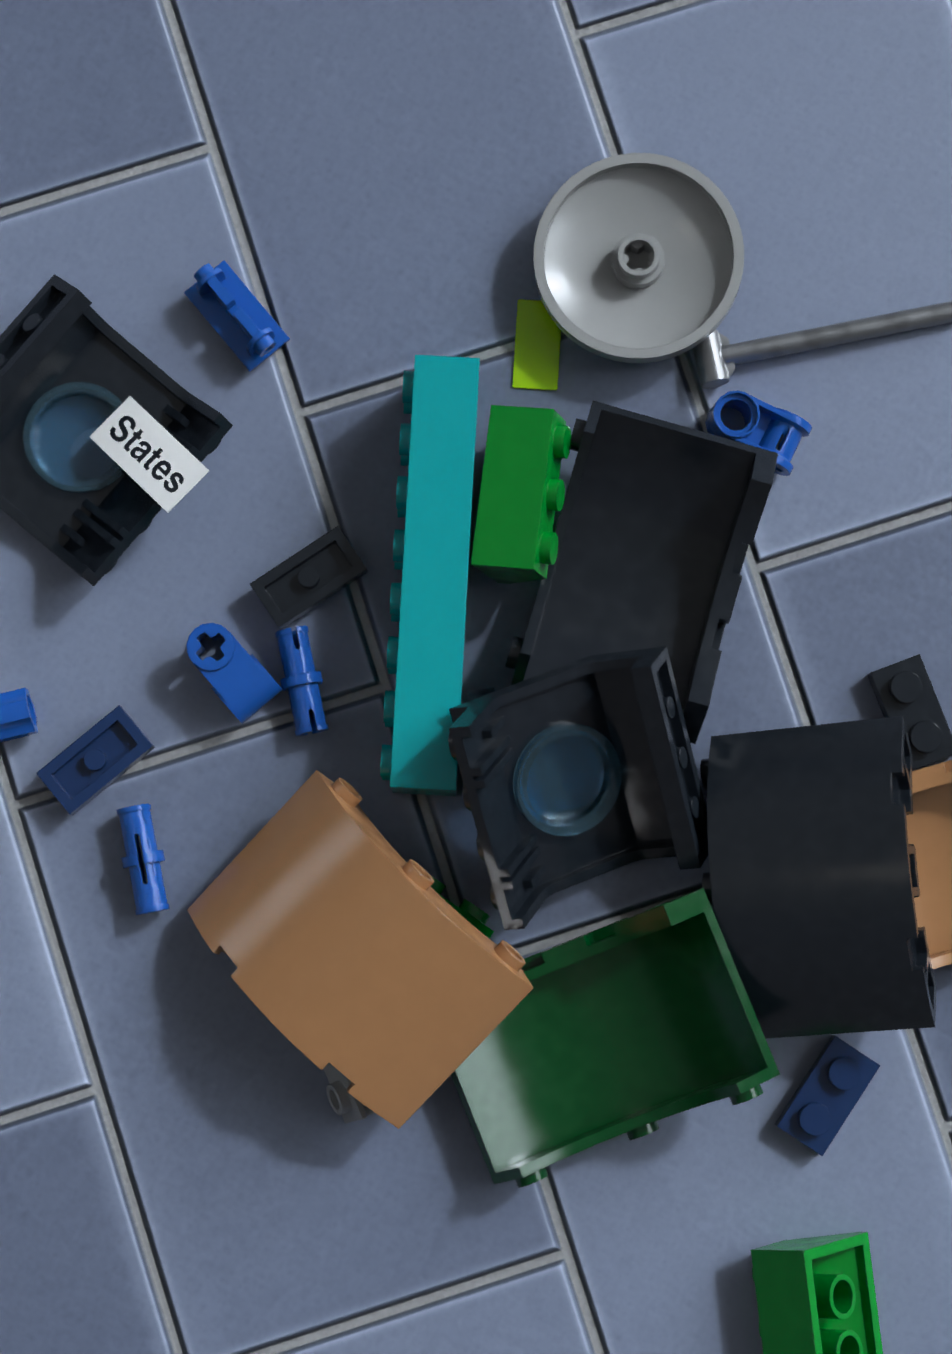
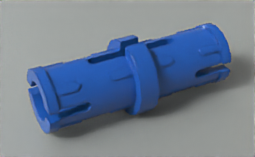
M296 626L294 631L291 628H286L275 632L285 678H282L280 682L282 691H288L296 729L295 736L298 737L306 736L309 732L316 734L329 730L319 690V684L323 682L321 671H315L308 637V626Z
M149 803L117 809L126 857L121 858L123 869H129L136 915L170 909L169 903H167L160 862L165 861L163 850L157 849L150 812L151 805ZM139 836H140V841H141V846H142V852H143L142 855H141V849H140L139 838H138ZM144 864H145V868H146L148 883L146 882V876H145V871H144Z

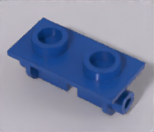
M225 260L215 268L209 263L205 264L194 274L197 282L187 289L184 294L249 372L290 340Z

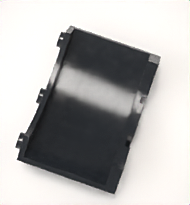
M593 401L587 421L576 418L571 435L570 450L578 453L555 530L558 536L557 558L554 565H548L547 579L540 582L524 639L516 636L513 637L505 667L515 669L511 683L513 685L590 655L667 646L690 743L696 744L711 700L722 653L719 647L724 628L729 623L742 580L740 572L748 546L753 544L772 487L778 453Z
M903 716L711 736L709 758L702 759L700 764L702 785L704 790L707 791V835L710 872L703 873L702 888H704L710 905H713L714 915L765 1039L935 1027L937 986L925 927H918L914 898L920 896L916 849L914 844H908L906 815L913 814V754Z

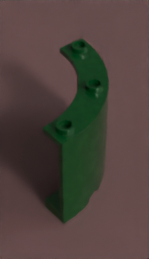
M704 888L657 905L630 918L616 921L524 958L526 964L521 969L534 988L451 1074V1077L493 1183L498 1184L515 1180L518 1188L547 1177L548 1172L545 1167L624 1133H627L629 1140L648 1135L659 1129L657 1121L727 1097L730 1098L732 1105L751 1100L763 1094L760 1084L780 1075L707 895Z

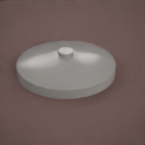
M651 153L620 154L594 162L569 178L551 198L539 221L535 236L533 257L535 281L542 303L551 319L568 338L580 347L600 357L618 362H658L673 358L696 347L709 337L725 319L737 296L744 267L743 236L736 214L728 199L699 170L677 159Z

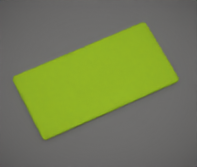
M519 299L517 301L513 388L558 389L561 330L551 319L541 300Z

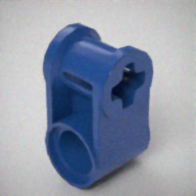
M739 390L729 391L722 395L708 412L705 421L706 430L709 434L778 453L774 473L783 476L791 474L793 465L790 462L802 437L809 436L812 430L810 423L798 415L776 408ZM730 407L741 412L745 422L744 428L742 430L727 428L721 420V410ZM783 434L782 441H781V443H780L778 449H776V446H777V444H778V442H779V440H780V437H781V435Z
M215 623L202 624L196 627L189 635L186 646L190 660L213 686L212 690L242 724L283 690L253 654L249 655L235 637L222 625ZM208 636L214 641L222 637L225 639V642L220 647L224 656L218 661L210 656L204 660L200 657L205 651L201 642Z

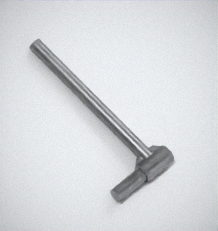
M952 301L730 344L727 337L720 334L718 330H715L709 337L693 348L701 387L711 389L727 384L737 364L951 323Z

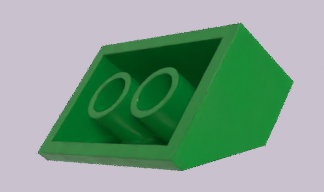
M491 405L471 565L497 583L512 584L547 579L548 565H554L557 558L558 536L556 532H553L555 511L560 512L564 504L565 485L563 479H559L561 460L562 458L567 459L570 453L571 429L569 426H566V421L554 409Z
M868 1232L783 1240L751 1249L752 1277L755 1283L759 1334L762 1340L763 1354H883Z

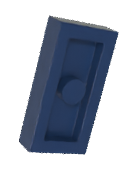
M118 705L36 774L70 815H74L152 751L155 746L127 712Z
M831 1035L774 1125L823 1156L880 1065L837 1036Z

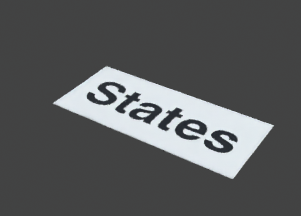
M131 396L89 436L167 513L209 472L198 459Z

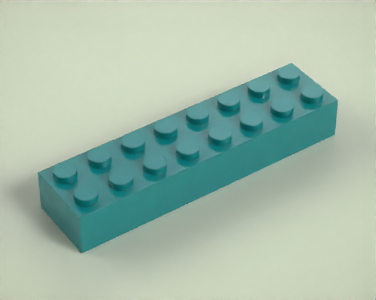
M415 355L414 371L404 370L403 414H411V424L401 423L400 466H408V476H398L396 508L397 517L405 518V530H394L393 543L394 570H402V583H391L390 594L391 622H399V637L388 636L387 645L388 674L396 675L395 691L385 690L383 714L385 727L393 728L392 745L382 744L380 777H382V780L390 781V788L393 793L456 796L458 761L453 759L449 750V727L453 724L449 709L461 705L480 358Z

